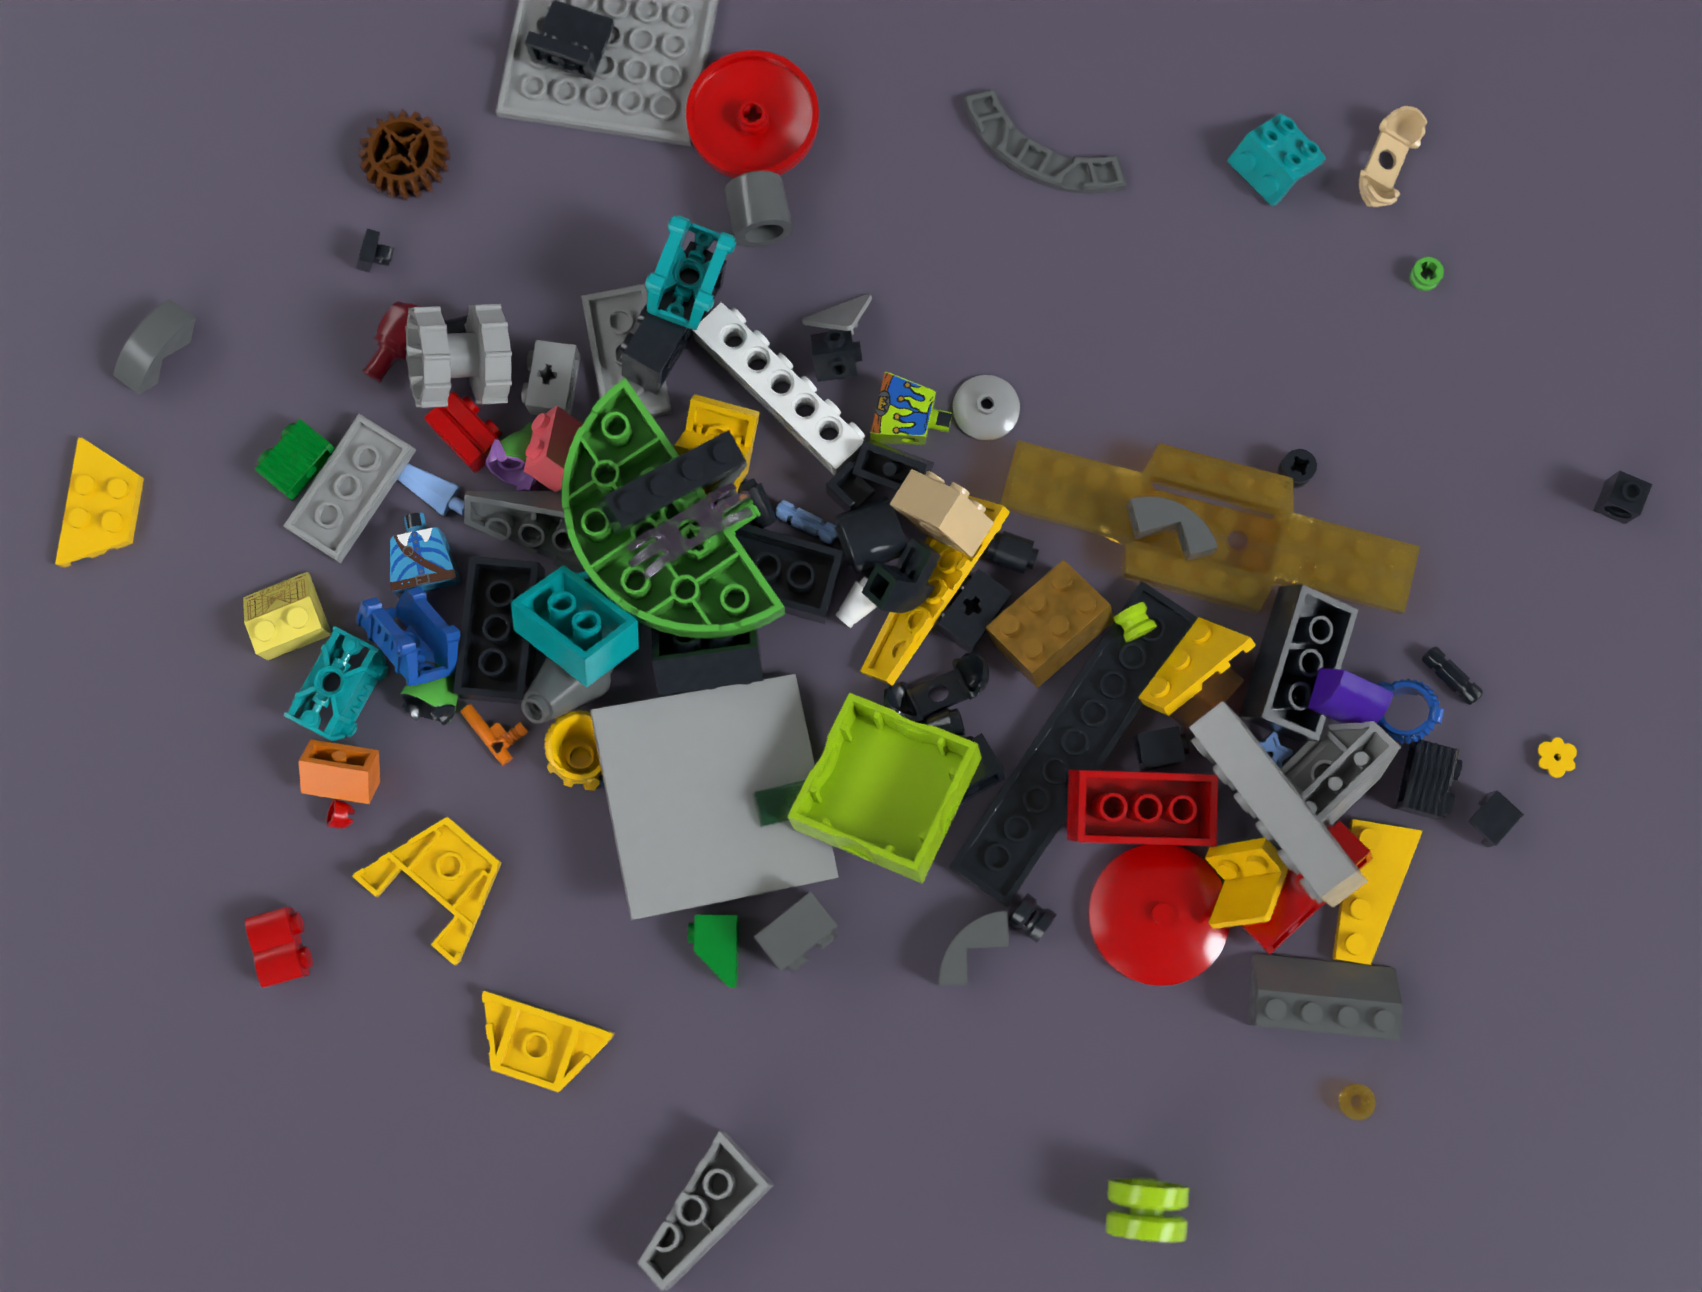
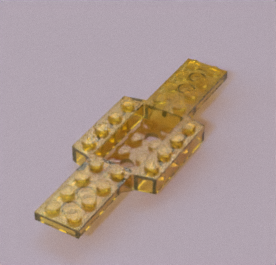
M1017 440L1000 505H1003L1010 511L1096 533L1122 544L1123 579L1138 583L1143 581L1149 586L1254 614L1262 608L1274 585L1304 584L1329 596L1401 615L1406 609L1420 546L1294 513L1293 478L1162 443L1158 444L1146 468L1141 473ZM1151 483L1276 516L1267 519L1154 489ZM1146 496L1176 501L1192 510L1205 522L1213 534L1218 548L1212 555L1185 561L1177 532L1165 531L1135 539L1126 505L1131 498ZM1232 532H1242L1246 536L1247 546L1244 549L1235 550L1229 545L1228 537Z

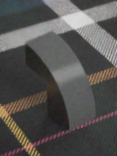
M171 299L162 303L132 333L119 355L113 376L137 394H141L158 384L163 358L191 343L196 317Z
M1146 496L1131 498L1126 505L1135 539L1176 529L1185 561L1212 555L1218 548L1215 538L1205 522L1192 510L1176 501Z
M1007 911L982 916L969 923L956 934L942 957L938 974V986L968 985L966 949L1009 947Z

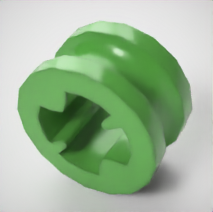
M1432 257L1419 259L1410 272L1412 285L1421 291L1434 289L1443 278V266L1437 259ZM1422 268H1424V271L1428 268L1432 270L1431 280L1429 276L1424 279L1420 275L1423 271Z

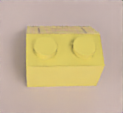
M309 572L243 597L244 623L253 648L258 656L268 661L332 634Z

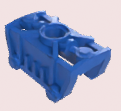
M421 587L405 590L395 608L383 609L382 603L377 597L361 601L356 624L358 627L362 626L367 632L369 641H373L378 645L395 666V672L397 674L401 673L407 680L406 684L408 686L428 683L454 674L457 665L460 631L455 625L449 626L428 603L425 590ZM399 618L407 627V631H402L393 619ZM425 660H426V661L438 663V665H439L440 667L435 668L434 665H432V664H430V663H424V662H425Z

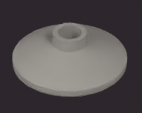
M979 375L967 380L960 386L955 394L952 410L956 424L966 435L980 441H992L1002 438L1014 428L1020 413V402L1014 388L1002 378L993 375ZM986 399L990 400L993 403V407L991 409H984L981 406V402Z

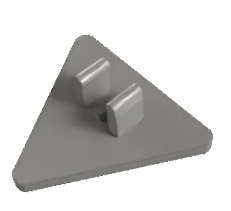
M865 294L806 316L802 319L804 325L845 331L851 330L853 335L852 329L858 327L859 319L872 300L871 294Z

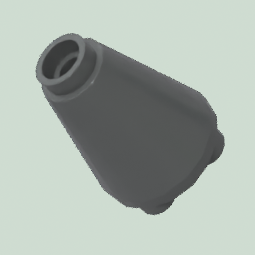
M547 657L524 696L521 704L522 711L530 721L542 723L597 701L609 690L610 674L613 672V668L586 687Z

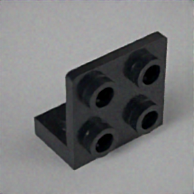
M554 0L540 34L529 31L524 43L531 61L593 81L615 23L612 18Z

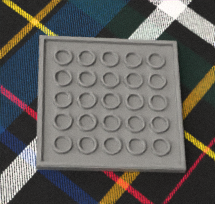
M554 0L518 1L496 108L498 117L691 147L692 142L686 123V104L694 82L706 69L718 0H557L614 20V28L593 81L531 61L524 42L529 31L540 34Z
M796 674L763 679V681L747 685H729L711 690L706 689L591 709L592 725L631 921L839 878L832 845L794 830L787 817L809 772L815 766Z

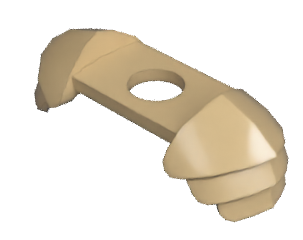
M1411 106L1400 107L1393 110L1381 122L1378 139L1365 169H1361L1359 175L1360 193L1367 206L1379 207L1391 205L1397 201L1400 192L1393 187L1409 148L1417 149L1421 145V138L1426 131L1427 119L1418 108ZM1382 151L1389 152L1394 159L1393 167L1390 170L1384 169L1379 163V155Z

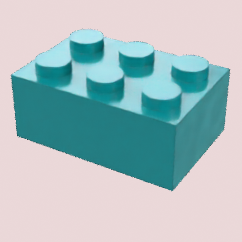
M565 565L555 570L511 602L514 631L586 687L590 686L639 649L638 621Z

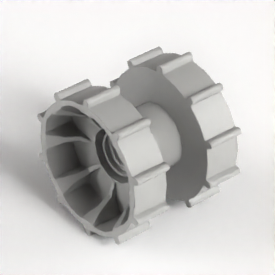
M501 304L469 305L467 322L465 324L466 333L447 334V325L441 314L440 306L408 308L409 314L407 326H405L406 360L410 389H412L416 407H447L451 389L450 378L469 377V386L472 388L476 404L508 403L510 386H512V351L510 349L508 322H506L501 310Z

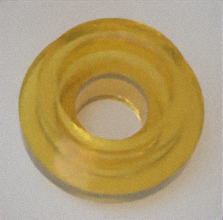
M1350 1084L1341 1091L1339 1106L1343 1114L1348 1118L1364 1120L1374 1112L1376 1099L1373 1092L1367 1086ZM1355 1095H1359L1362 1099V1105L1357 1109L1351 1105V1099Z

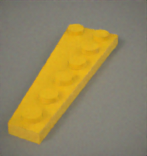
M967 497L982 504L986 508L984 514L994 522L972 558L929 536L927 537L925 543L941 555L928 580L935 588L930 596L915 609L904 613L889 612L860 672L872 679L891 686L894 685L988 544L1001 529L1003 522L1010 513L1006 507L976 497Z

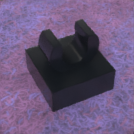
M367 228L356 269L370 272L373 262L389 266L394 248L378 244L380 232Z

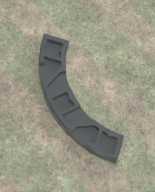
M995 88L963 96L962 102L968 118L982 141L997 158L1022 176L1041 185L1073 193H1108L1126 188V182L1117 155L1095 158L1074 156V158L1056 154L1053 150L1042 146L1033 139H1028L1015 127L1014 122L1001 105Z

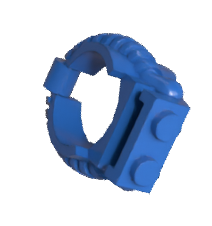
M1407 678V680L1400 679L1398 682L1395 680L1392 684L1384 681L1377 684L1393 692L1392 697L1400 694L1415 696L1419 694L1425 699L1430 709L1428 719L1419 727L1408 731L1392 727L1383 716L1377 724L1394 741H1398L1400 744H1404V742L1409 744L1411 741L1417 742L1418 739L1422 740L1425 735L1428 736L1430 734L1429 731L1434 730L1435 724H1442L1444 709L1438 706L1440 702L1437 700V695H1434V690L1429 689L1430 686L1424 685V682H1417L1416 679L1412 681Z

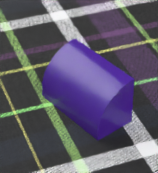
M1319 668L1308 709L1342 724L1370 721L1377 723L1389 708L1393 692L1346 670Z

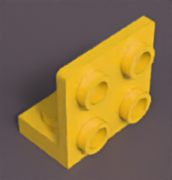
M1265 837L1209 847L1205 859L1225 880L1209 920V924L1213 929L1267 922L1271 919L1289 868L1278 855V850Z

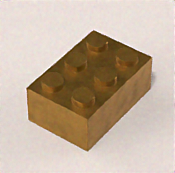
M1063 559L988 624L986 629L992 644L1038 688L1112 624L1114 619L1111 604Z

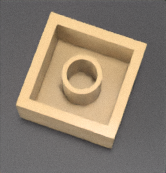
M911 469L890 505L924 535L972 558L994 524L984 514L986 508L976 500L967 498L970 493L962 486L954 482L947 486L942 478L930 471H927L924 475Z

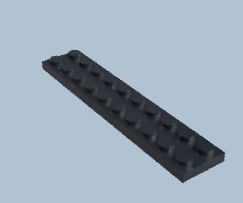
M1143 581L1139 583L1121 612L1135 604L1145 602L1147 606L1146 614L1149 619L1155 621L1157 627L1147 634L1126 643L1123 638V628L1121 625H1117L1115 621L1113 622L949 866L950 869L1006 907L1009 906L1068 817L1069 770L1099 771L1143 705L1138 698L1198 619V617Z

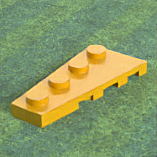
M1352 819L1349 822V830L1371 850L1373 859L1360 870L1368 882L1339 903L1332 959L1371 965L1423 830Z

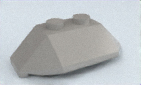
M1374 721L1330 724L1323 727L1319 741H1308L1280 769L1324 826L1334 824L1382 777L1401 747Z

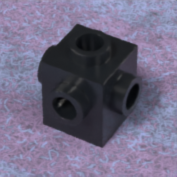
M831 330L824 333L811 334L812 356L818 382L858 376L856 362L863 361L860 341L853 342L851 330Z

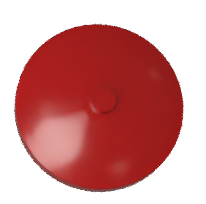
M745 50L728 54L716 60L698 76L687 99L686 123L689 137L696 152L710 167L719 173L731 178H736L751 171H772L782 175L802 161L811 149L818 132L819 106L813 85L797 65L775 53L761 50Z
M1155 844L1132 848L1114 858L1102 870L1092 888L1088 904V924L1094 944L1112 968L1133 981L1156 986L1174 985L1188 981L1211 966L1226 943L1230 927L1213 929L1209 924L1223 883L1206 861L1185 848L1175 845Z

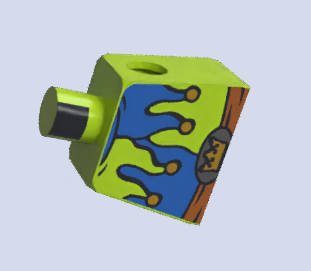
M884 372L870 439L886 444L925 445L928 429L949 432L952 412L933 409L936 396L934 390L894 374Z

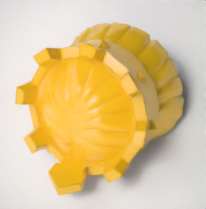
M583 710L568 712L556 718L555 723H551L545 735L544 749L546 750V758L549 761L547 769L550 774L554 772L563 780L565 786L572 788L574 784H583L585 790L595 791L600 785L599 776L602 774L591 714Z

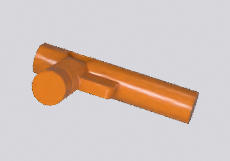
M472 704L467 705L460 711L502 766L513 759L507 750L510 745H513L521 736L523 737L529 732L521 722L516 724L514 728L512 727L509 732H506L500 723H495L492 727H489ZM497 743H503L501 751L497 753L493 746Z

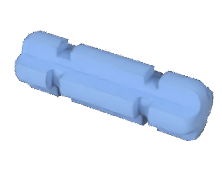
M781 500L776 507L775 516L784 522L790 521L792 526L813 537L816 535L820 536L819 540L827 544H833L837 537L834 531L836 525L830 522L825 524L822 518L800 507L795 509L794 504L786 500Z

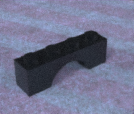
M727 430L605 495L599 506L616 535H619L645 521L685 495L702 487L709 486L739 470L746 462V459L730 431Z

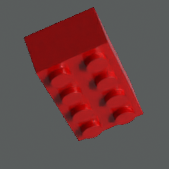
M1069 770L1067 841L1217 846L1218 776L1209 774Z

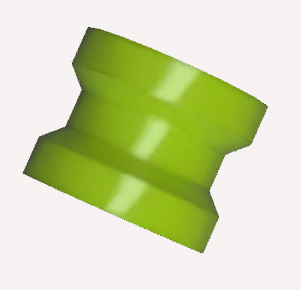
M1145 602L1135 604L1113 617L1115 623L1123 628V638L1126 643L1147 634L1157 627L1155 621L1149 619L1146 614L1147 606Z

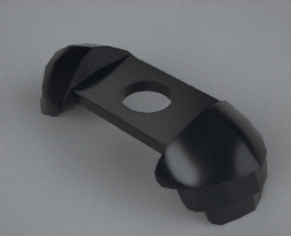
M973 651L965 653L961 658L954 659L952 662L954 670L909 689L905 682H900L893 686L890 685L884 690L885 707L895 710L898 714L911 721L919 722L923 718L967 699L971 700L985 690L989 681L987 661L979 653ZM937 686L945 687L949 691L947 698L940 702L932 701L929 698V692Z

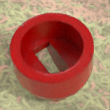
M333 799L327 813V827L336 829L349 827L353 823V819L348 818V815H354L355 810L345 801Z

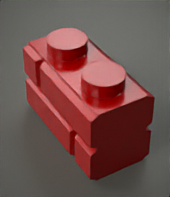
M451 392L448 397V406L433 408L425 416L424 420L474 473H477L486 465V459L494 439L501 441L499 437L503 433L490 419L484 423L476 415L480 409L467 395L461 399L455 392Z

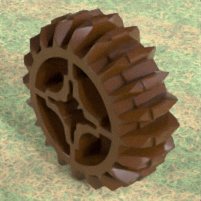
M402 109L399 117L395 118L393 113L388 112L389 120L383 122L382 119L376 118L378 127L376 129L367 127V133L370 138H361V145L364 149L358 151L359 157L363 161L360 163V167L363 173H366L368 182L375 185L378 192L384 193L387 191L388 196L393 199L400 193L402 199L406 201L411 192L420 198L421 189L426 188L427 191L432 192L431 182L442 183V177L438 172H448V166L444 162L450 160V153L446 149L448 141L442 136L441 128L434 125L432 119L428 116L422 119L420 113L414 111L409 117L408 113ZM389 144L388 151L382 155L383 150ZM398 148L409 156L411 162L400 154ZM429 149L428 156L420 167V160L426 155L425 151ZM405 172L410 173V174H406V175H398V174H400V173H405Z

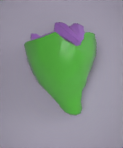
M528 423L522 429L501 441L494 439L486 459V465L491 473L503 482L516 486L515 490L518 491L539 490L537 480L524 472L527 458L525 452L530 444L533 432L531 429L532 423Z

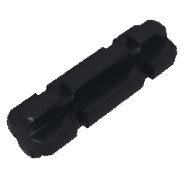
M1438 647L1429 649L1422 657V661L1430 669L1435 668V674L1454 692L1458 691L1461 693L1459 697L1466 704L1471 705L1475 703L1483 694L1482 689L1475 682L1470 683V678L1451 659L1446 660L1444 658L1446 655Z

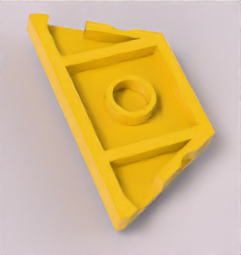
M78 437L55 562L60 567L71 566V562L86 557H97L105 554L109 549H119L133 544L144 478L84 438Z
M483 991L482 994L487 1024H485L486 1034L490 1045L489 1058L491 1070L556 1092H561L614 1036V1032L489 991Z

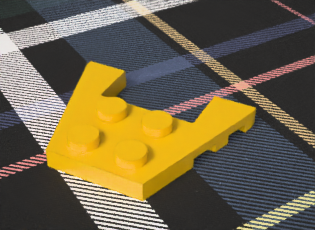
M446 817L409 839L407 843L381 856L374 863L361 868L352 877L375 897H379L403 870L454 914V918L432 942L431 946L453 965H458L502 862L451 818Z

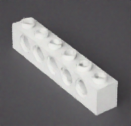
M721 302L699 323L697 330H693L695 340L835 476L849 461L853 462L858 458L864 441L863 438L865 437L864 433L853 422L847 424L839 416L841 411L831 400L826 399L823 401L815 393L817 391L816 386L806 376L799 378L791 370L793 365L782 353L776 355L768 347L770 343L760 331L755 330L752 332L744 324L746 319L736 308L728 309ZM733 336L743 339L742 343L737 347H729L725 343ZM755 359H762L767 363L761 370H753L749 367V364ZM778 382H786L791 386L786 393L779 394L773 391V386ZM802 405H810L814 408L813 414L808 417H802L796 411ZM826 428H833L839 434L833 440H825L820 436V433Z

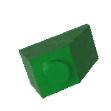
M695 915L694 922L688 923V944H694V952L728 987H738L740 916Z

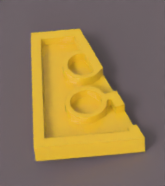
M1198 617L1138 698L1145 706L1170 716L1202 690V683L1216 671L1222 674L1231 666L1229 661L1242 650L1245 653L1249 652L1256 644L1249 636Z

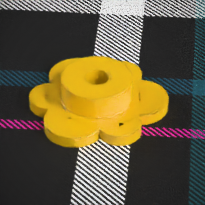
M1559 737L1553 738L1551 742L1546 741L1539 744L1537 752L1541 758L1538 761V765L1541 769H1547L1551 777L1560 778L1566 771L1574 770L1575 762L1573 759L1577 755V749L1574 745L1570 743L1564 744L1563 739Z

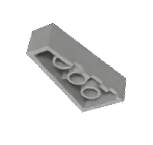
M718 1132L712 1146L698 1164L686 1188L677 1198L668 1217L663 1221L638 1261L639 1266L661 1291L671 1289L774 1186L769 1178L726 1132Z

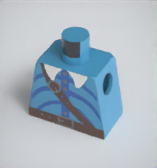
M424 513L405 515L404 521L407 533L392 536L390 539L391 592L400 598L405 590L421 587L425 592L462 585V579L445 534L438 527L427 529Z

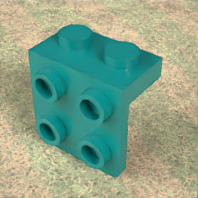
M1278 114L1249 132L1227 161L1274 207L1299 179L1322 165L1326 157L1320 151L1319 146L1309 140L1297 128L1296 123L1283 114Z

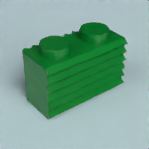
M298 419L296 424L290 423L284 428L280 435L281 440L278 441V444L273 449L268 448L260 455L258 459L259 465L255 467V470L291 501L317 475L335 450L331 443L302 419Z

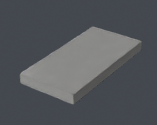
M645 284L581 296L600 398L625 378L621 376L622 363L619 362V359L623 352L620 351V347L629 332L635 334L640 325L637 319L647 304L648 289H646ZM627 379L652 417L672 413L666 381L658 394L655 395Z
M358 414L283 527L341 563L416 452V449Z

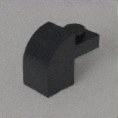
M911 537L896 566L876 563L861 593L882 611L894 613L911 611L921 605L935 587L928 580L941 555L921 538Z

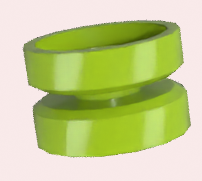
M1153 1178L1108 1179L1107 1198L1114 1204L1130 1207V1209H1113L1106 1213L1105 1232L1107 1234L1129 1239L1158 1242H1183L1187 1240V1220L1180 1215L1167 1213L1165 1210H1182L1188 1206V1186Z

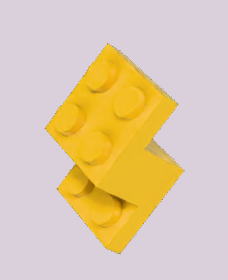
M694 394L690 400L685 431L675 443L674 449L681 456L729 430L747 464L731 486L732 489L738 492L739 486L748 474L760 412ZM717 482L702 487L706 495L710 493ZM711 497L712 501L718 502L715 497Z

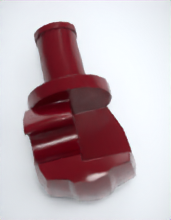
M400 301L392 304L380 321L376 330L377 333L373 337L378 342L379 348L366 367L363 368V373L376 382L381 383L396 359L407 361V352L404 349L406 348L405 326H407L408 308L420 306Z

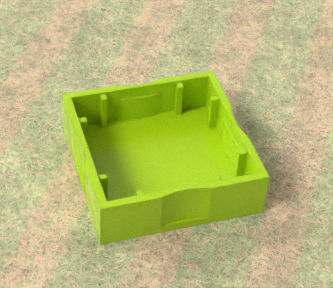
M849 692L828 734L823 754L809 772L787 817L796 831L923 884L981 761L978 743L933 725L911 721L898 714L895 710Z

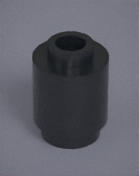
M1003 531V534L996 533L991 540L986 557L993 559L994 564L1024 574L1026 567L1033 569L1039 550L1033 548L1035 541Z

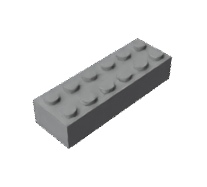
M1224 701L1189 727L1196 736L1191 740L1194 746L1212 764L1217 763L1212 768L1214 772L1233 791L1237 789L1238 792L1233 795L1234 798L1254 819L1256 817L1260 819L1255 825L1264 837L1275 846H1281L1282 849L1277 852L1290 870L1293 869L1297 875L1301 873L1304 876L1299 882L1312 899L1315 898L1319 904L1325 901L1332 907H1335L1368 882L1248 727Z

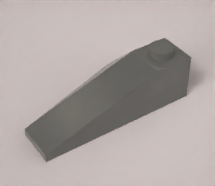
M466 491L464 494V524L501 541L509 539L526 547L525 552L535 555L537 552L554 560L553 565L558 567L565 565L571 571H585L575 554L567 533L562 507V491H557L556 493L554 491Z

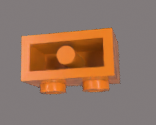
M310 739L299 759L301 793L370 804L380 784L379 750Z

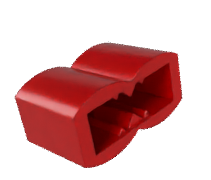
M284 907L245 919L246 932L253 952L255 969L262 988L310 975L309 967L313 966V959L310 949L307 946L303 947L300 933L304 932V922L299 912L295 913L293 907Z

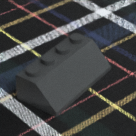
M1252 954L1248 1025L1401 1040L1402 999L1395 968Z

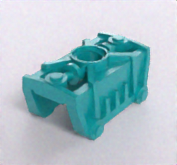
M673 215L667 226L670 234L655 272H651L645 281L646 289H648L647 312L683 327L697 330L704 312H708L713 307L715 300L713 299L712 291L726 255L734 252L737 242H735L736 238L733 235L725 232L720 234L697 224H691L688 218ZM688 231L695 233L696 250L690 251L686 258L682 246ZM714 241H717L712 259L704 263L706 257L702 254L703 251L710 248ZM690 268L699 274V279L693 284H687L680 279L679 274L684 269ZM675 289L673 296L676 298L675 303H671L665 311L659 310L658 307L663 294ZM691 295H693L695 302L690 321L684 318V308L682 305L683 302H688Z
M333 626V632L325 644L322 645V652L299 693H295V698L289 711L283 715L331 741L344 739L345 737L349 738L355 734L358 725L356 720L377 682L385 679L389 673V667L386 665L387 662L383 651ZM364 647L370 649L361 666L349 671L351 664L347 662L351 655H357ZM330 673L338 674L341 680L339 688L333 692H327L323 687ZM331 703L333 716L323 732L318 729L321 722L319 712L323 706L328 708Z

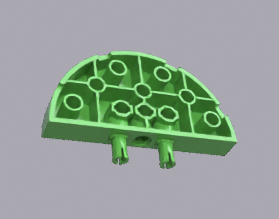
M627 379L621 380L597 401L582 427H579L564 466L562 507L566 529L575 554L590 579L604 596L634 617L638 622L661 632L682 637L717 638L735 636L758 629L785 615V607L735 536L736 530L761 515L756 505L753 506V501L749 496L722 514L717 511L704 490L700 488L669 504L645 521L616 535L599 506L603 497L679 457V454Z

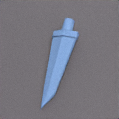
M409 463L406 465L397 479L399 482L433 507L440 515L446 516L448 511L452 509L464 516V501L457 497L460 486Z

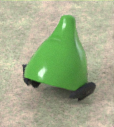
M438 663L434 665L435 668L440 667ZM456 668L454 674L418 685H406L400 694V698L404 702L402 706L404 711L410 713V716L415 721L420 717L439 721L443 726L451 722L458 696L453 694Z

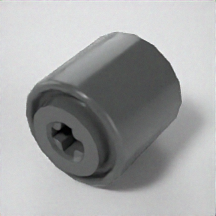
M751 171L732 179L725 186L724 195L733 236L736 238L735 242L738 245L744 247L767 246L785 239L792 233L794 227L783 179L779 174L772 171Z

